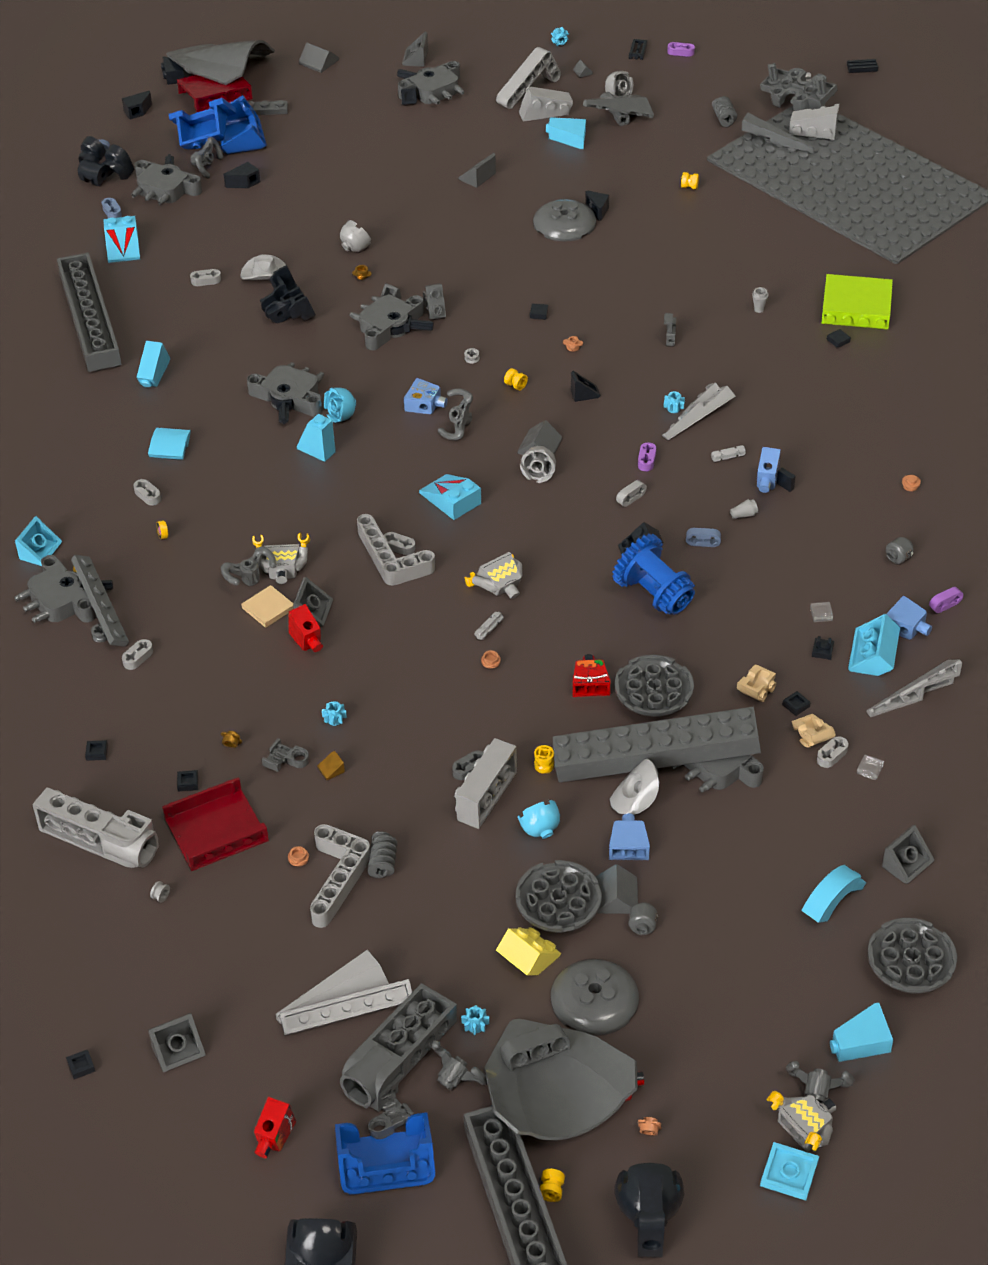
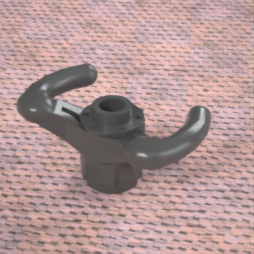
M209 137L204 147L191 155L192 164L197 166L201 174L206 178H209L210 174L203 166L212 164L214 159L211 152L213 146L218 159H223L220 145L214 137Z
M452 389L447 392L449 397L455 395L464 396L460 405L454 406L449 412V418L455 424L456 432L452 434L443 428H439L438 433L446 439L459 440L464 436L465 425L472 421V414L469 412V408L473 401V395L464 389Z
M261 546L255 549L251 558L241 563H224L221 566V573L231 584L237 586L240 584V580L233 577L229 572L241 576L242 581L246 585L253 586L260 580L259 566L263 555L269 559L271 568L276 567V558L268 548Z
M439 1041L432 1042L433 1050L442 1058L443 1068L438 1073L439 1077L437 1078L440 1084L449 1090H452L453 1087L456 1088L460 1081H477L481 1085L487 1084L486 1076L479 1068L473 1067L471 1072H469L466 1068L467 1063L458 1056L455 1059L452 1058L450 1052L444 1049Z
M798 1061L789 1062L786 1066V1070L791 1076L801 1079L806 1084L805 1095L814 1096L819 1103L828 1099L829 1090L839 1086L850 1087L855 1081L854 1077L847 1071H844L838 1079H831V1076L827 1075L828 1072L823 1069L815 1068L814 1072H809L808 1074L803 1072L799 1068Z

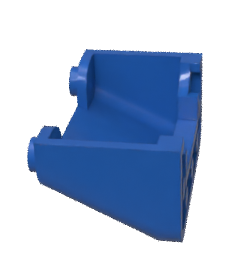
M242 95L230 103L236 108L237 114L227 116L225 138L220 141L221 150L227 154L259 150L267 146L260 119Z
M427 1112L411 1115L406 1120L405 1132L394 1133L384 1139H375L372 1136L360 1137L358 1127L352 1123L335 1124L342 1189L348 1194H360L420 1186L432 1182L435 1178V1165Z

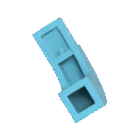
M841 865L830 872L819 883L808 898L802 911L818 923L828 921L842 898L851 891L862 890L866 882L861 879L859 873L851 870L846 865Z

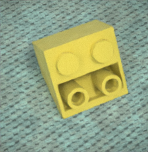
M508 928L496 949L498 953L526 975H539L561 955V952L555 949L556 945L549 940L541 938L540 933L534 928Z

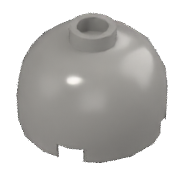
M626 71L612 72L605 81V91H609L614 97L632 94L633 79L629 77V73Z
M348 220L340 231L341 245L347 251L360 252L371 244V238L362 227L360 229L357 228V223L352 220Z
M544 446L531 447L524 453L521 459L520 469L522 474L529 480H538V483L547 481L552 477L556 469L555 455Z

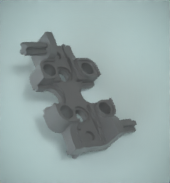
M775 63L768 64L769 76L760 84L761 90L770 93L772 104L777 107H781L788 94H796L790 100L794 111L810 108L812 110L820 109L838 91L837 84L827 82L826 76L818 73L813 79L806 81L805 76L807 74L804 69L793 68L786 71L776 68Z

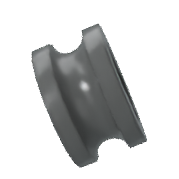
M96 624L91 628L92 638L95 642H105L107 640L101 624Z

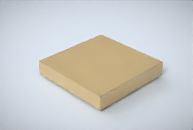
M270 585L243 602L242 609L266 628L293 610L294 603Z

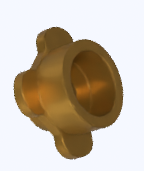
M358 265L352 272L353 275L357 276L358 280L366 279L367 276L372 275L365 265Z
M221 732L223 745L236 748L238 744L242 743L237 732Z

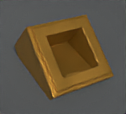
M336 751L331 752L317 765L326 780L345 773L344 763Z

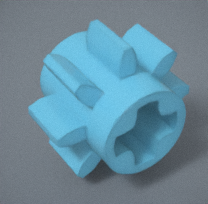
M563 27L555 28L553 33H551L553 36L551 40L557 46L565 45L567 40H569L567 37L569 33Z
M673 391L668 396L665 395L664 408H667L669 412L678 413L680 409H684L685 397H681L679 392Z
M336 701L326 703V709H322L324 722L332 726L342 724V718H347L344 704Z
M477 1005L469 1009L466 1008V1015L461 1016L465 1031L469 1030L474 1035L481 1031L485 1032V1025L489 1024V1016H486V1009H481Z

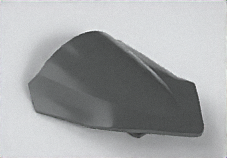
M252 40L219 45L204 44L170 51L166 54L168 58L185 68L187 73L227 85L243 76L249 54L267 56L274 53L275 49L271 48L266 41Z
M514 1019L509 1022L484 1067L494 1114L516 1134L531 1135L543 1140L573 1138L596 1128L610 1118L625 1100L638 1090L637 1061L600 1038L585 1032L561 1028L558 1024L548 1025L525 1019Z

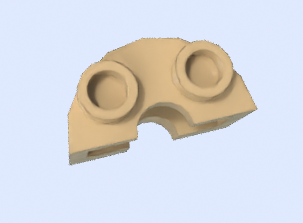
M755 664L749 670L747 677L743 676L737 683V689L747 696L764 702L768 692L772 693L776 687V682L774 681L776 673Z
M814 714L792 721L794 731L798 730L802 737L799 741L807 748L835 737L833 727L824 723L822 719H819Z

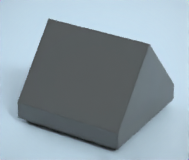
M581 60L573 68V71L580 78L593 74L589 67Z
M385 283L380 297L392 295L399 299L402 298L399 288Z

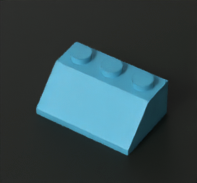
M887 614L855 628L848 667L850 672L879 676L894 669L900 627Z

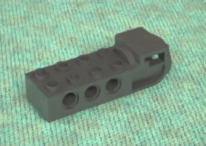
M421 983L349 1057L340 1078L344 1094L356 1104L366 1109L370 1106L380 1112L384 1104L391 1099V1096L384 1100L381 1099L389 1091H395V1095L397 1094L399 1082L432 1048V1042L439 1041L457 1022V1004Z

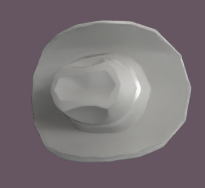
M259 255L253 257L245 264L240 276L242 280L271 279L273 272L286 264L275 256Z
M649 759L641 761L614 791L610 798V804L615 811L620 814L630 813L634 815L641 813L653 803L658 794L659 777L652 761Z

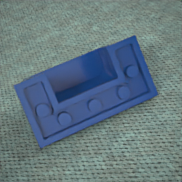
M224 98L209 102L211 109L191 115L180 110L169 114V120L177 125L179 144L182 148L199 149L205 145L209 137H214L217 142L225 138L227 116L237 114L236 108Z

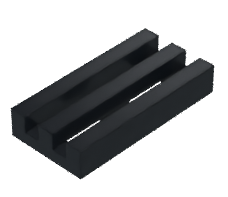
M633 39L629 59L634 57L637 60L640 57V60H643L647 40ZM638 43L636 53H633L635 45Z
M876 59L847 60L846 65L849 73L878 71Z

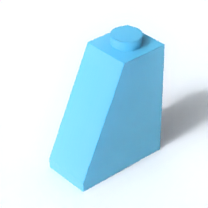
M550 118L549 124H546V133H549V139L583 149L586 135V119Z
M146 341L137 373V379L144 387H157L170 362V356L163 343Z
M320 414L316 415L307 423L297 449L324 462L335 453L333 420Z
M874 1003L834 1030L833 1040H830L831 1051L833 1054H836L838 1062L890 1053L893 1044L891 1032L879 1003Z

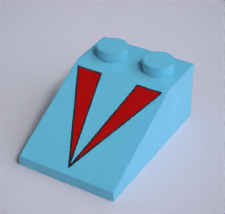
M125 216L104 219L108 263L139 260L140 251L136 217Z
M446 474L419 490L421 495L453 520L481 504V488L468 478Z

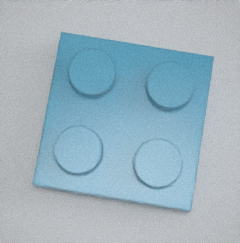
M773 1142L760 1186L806 1201L819 1156Z

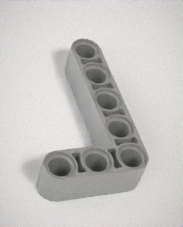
M536 47L498 93L496 102L507 109L513 108L526 92L527 87L531 86L540 73L550 81L557 82L561 76V71L552 53L541 47Z
M362 514L357 518L358 534L386 584L392 586L430 575L435 571V555L432 551L423 550L396 559L374 518L369 514Z
M326 824L319 825L314 830L316 848L341 860L310 905L312 923L319 928L326 927L331 922L369 864L370 855L368 840Z

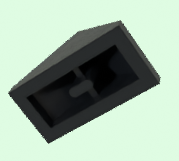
M586 191L585 204L594 212L598 221L603 219L609 209V195Z
M574 370L571 372V393L575 402L596 399L601 396L597 385Z

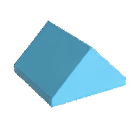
M35 516L17 537L15 543L20 560L42 566L41 559L47 555H52L62 543V540Z

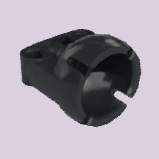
M658 1163L635 1164L629 1167L628 1172L623 1170L619 1173L614 1185L615 1197L620 1210L638 1228V1257H663L664 1230L668 1220L678 1212L685 1195L684 1184L680 1173L676 1170L672 1171L667 1165Z
M291 1219L287 1227L285 1265H355L356 1224L350 1221H343L341 1223L339 1220Z

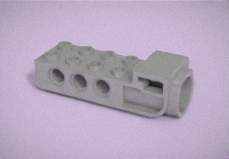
M48 787L32 804L39 831L125 867H146L152 861L159 847L158 836L153 829L152 819L127 810L123 816L119 817L110 811L101 810L93 804L84 803L76 797L67 796L59 790H53Z

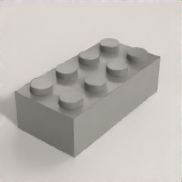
M494 738L490 745L486 746L482 757L476 760L474 769L471 773H467L462 786L456 789L454 797L456 798L455 811H457V821L477 829L481 827L517 773L516 746Z

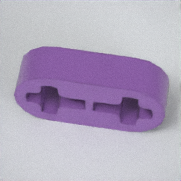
M671 42L667 45V53L669 55L686 57L694 55L695 46L693 44Z
M643 443L640 447L638 468L642 471H650L654 467L656 446L653 443Z
M952 587L935 595L930 600L929 606L936 613L943 612L961 602L963 593L957 587Z

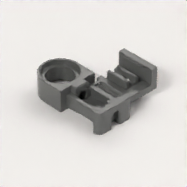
M665 313L664 324H667L666 346H675L676 317H673V313Z
M280 738L276 739L269 748L270 755L267 758H262L263 766L277 772L281 769L280 765L286 761L287 764L296 768H303L309 764V754L306 749L297 745L292 749L281 744ZM299 755L305 757L303 760L300 761L295 760V757Z
M389 1091L381 1099L384 1100L391 1096V1099L382 1108L384 1112L372 1118L368 1123L370 1136L375 1139H384L394 1134L396 1128L406 1124L408 1117L414 1115L406 1103L401 1105L396 1098L395 1091ZM376 1126H385L380 1131L373 1130Z

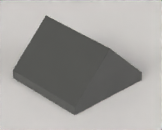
M426 31L406 48L402 62L404 66H425L428 54V35Z
M306 43L299 64L322 73L337 62L339 57L328 50Z
M492 153L458 177L459 180L476 188L496 174L495 154Z
M544 420L529 429L517 452L524 455L531 447L544 446L555 454L562 441V436L547 420Z
M304 577L293 608L295 609L306 604L318 625L322 627L326 621L333 598L307 577Z
M912 825L885 848L882 867L905 884L912 881L935 861L916 825Z
M615 864L595 876L602 894L601 905L597 913L630 914L631 908L638 904L637 877L618 864Z
M191 1013L148 1029L153 1051L163 1072L206 1056Z

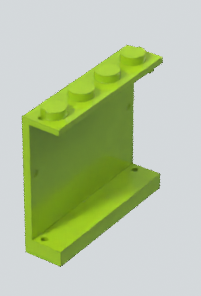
M826 274L821 324L888 329L893 280Z

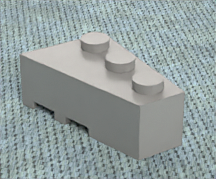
M528 86L519 114L522 121L569 115L573 101L569 92Z
M835 104L832 107L822 106L820 109L814 110L810 108L793 111L789 134L834 140L837 130L839 104Z

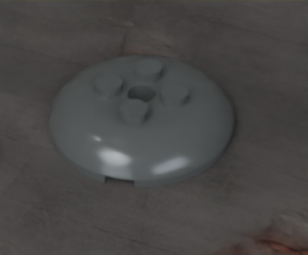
M560 199L548 202L540 207L534 215L533 225L537 232L544 234L545 238L555 241H574L581 239L585 234L589 235L595 229L596 216L587 205L579 201Z
M662 655L636 657L630 660L629 664L624 668H620L615 678V691L622 704L631 711L644 716L660 717L681 710L691 699L694 690V681L690 671L685 666L682 667L675 663V659Z
M555 860V863L545 865L540 863L529 869L521 877L516 888V903L522 916L533 926L549 932H569L583 927L594 918L601 905L602 894L596 877L585 867L570 861Z
M899 918L884 923L875 934L873 933L868 945V959L874 973L888 986L907 993H926L940 988L952 977L957 964L956 948L950 937L945 932L942 933L934 928L932 923L917 918Z
M584 959L567 966L556 977L551 988V1005L556 1017L566 1027L569 1025L578 1031L593 1036L607 1035L622 1029L629 1023V1020L638 1009L639 991L633 977L620 965L603 959Z

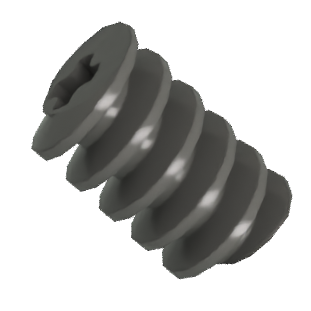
M726 96L714 99L712 107L720 124L723 127L731 126L737 119V113L730 99Z
M380 831L372 835L368 874L374 878L390 876L395 871L397 840L386 832Z

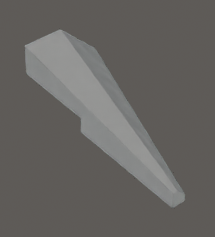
M716 383L707 385L705 387L706 391L697 396L698 398L678 417L679 420L673 423L670 429L663 433L662 436L670 440L734 398L735 395L728 386L719 388Z
M946 660L866 711L867 714L873 717L922 701L924 693L953 684L954 677L960 676L961 660Z
M366 950L276 1013V1019L282 1024L279 1013L389 984L380 964Z

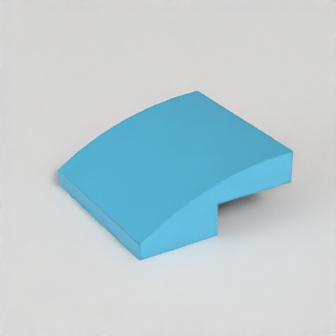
M156 428L148 451L149 457L184 460L191 431Z

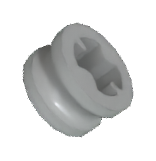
M469 348L464 352L467 363H477L480 360L477 349Z
M161 881L156 882L151 889L150 897L157 899L160 903L164 902L170 893V886L163 884Z

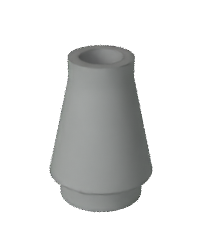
M763 287L755 288L752 293L754 311L757 313L764 311L769 296L767 289Z
M747 499L730 509L733 519L751 517L758 513V507L754 499Z

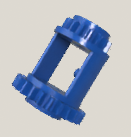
M643 535L641 539H637L636 543L632 542L631 547H627L626 552L621 554L622 557L617 560L618 564L614 566L615 570L612 571L614 574L612 576L613 580L622 587L640 583L654 596L653 607L656 610L663 611L669 615L671 613L677 614L684 610L692 601L695 595V590L693 589L695 585L687 572L680 571L675 573L660 559L663 543H661L662 541L656 535Z

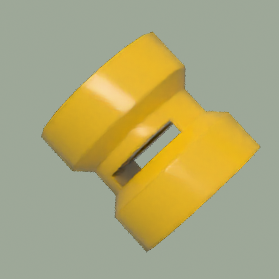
M683 172L681 188L691 187L692 189H697L699 174L694 173L691 175Z
M513 368L509 369L504 377L505 384L513 385L519 391L524 389L528 381L527 375L519 373Z
M547 745L537 747L534 751V767L536 771L542 774L551 772L554 769V750Z
M557 1169L543 1170L541 1176L542 1184L539 1186L543 1199L548 1202L560 1201L562 1198L561 1186L564 1185L565 1181L564 1173Z

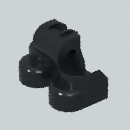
M87 136L80 145L82 152L78 157L80 163L78 166V176L84 182L91 181L93 185L101 186L104 180L114 172L118 173L121 180H125L135 170L128 153L118 145L113 144L106 151L103 144L92 136ZM105 156L106 160L100 164L99 161Z
M287 265L274 271L270 279L274 291L260 299L261 308L267 318H270L275 323H281L290 316L293 320L301 317L304 321L316 316L307 296H304L300 287L297 286Z

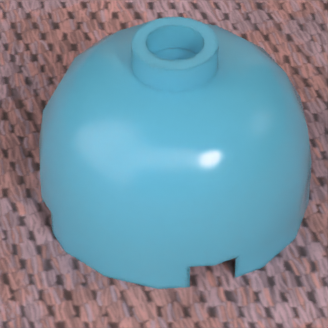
M340 387L330 388V391H326L324 409H328L329 414H327V417L333 420L334 423L342 422L352 417L356 407V400L352 393Z
M549 800L550 804L545 805L544 802L537 803L522 812L524 816L518 815L519 823L524 832L533 837L541 836L542 839L552 836L554 834L553 831L560 823V813L555 801Z

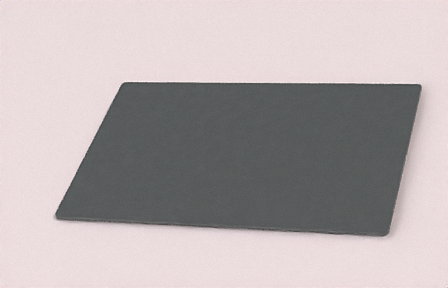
M789 107L766 122L789 133L794 107ZM838 114L834 140L793 135L814 146L815 151L813 153L770 143V137L748 132L707 157L708 162L894 264H899L988 204V190Z

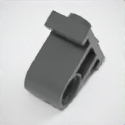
M442 284L426 285V291H423V300L425 307L429 311V319L446 317Z

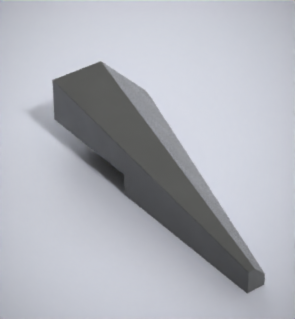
M636 94L585 99L583 103L585 107L606 109L649 118L654 117L647 97Z
M747 113L742 120V131L770 137V143L811 153L815 151L814 146L750 113Z

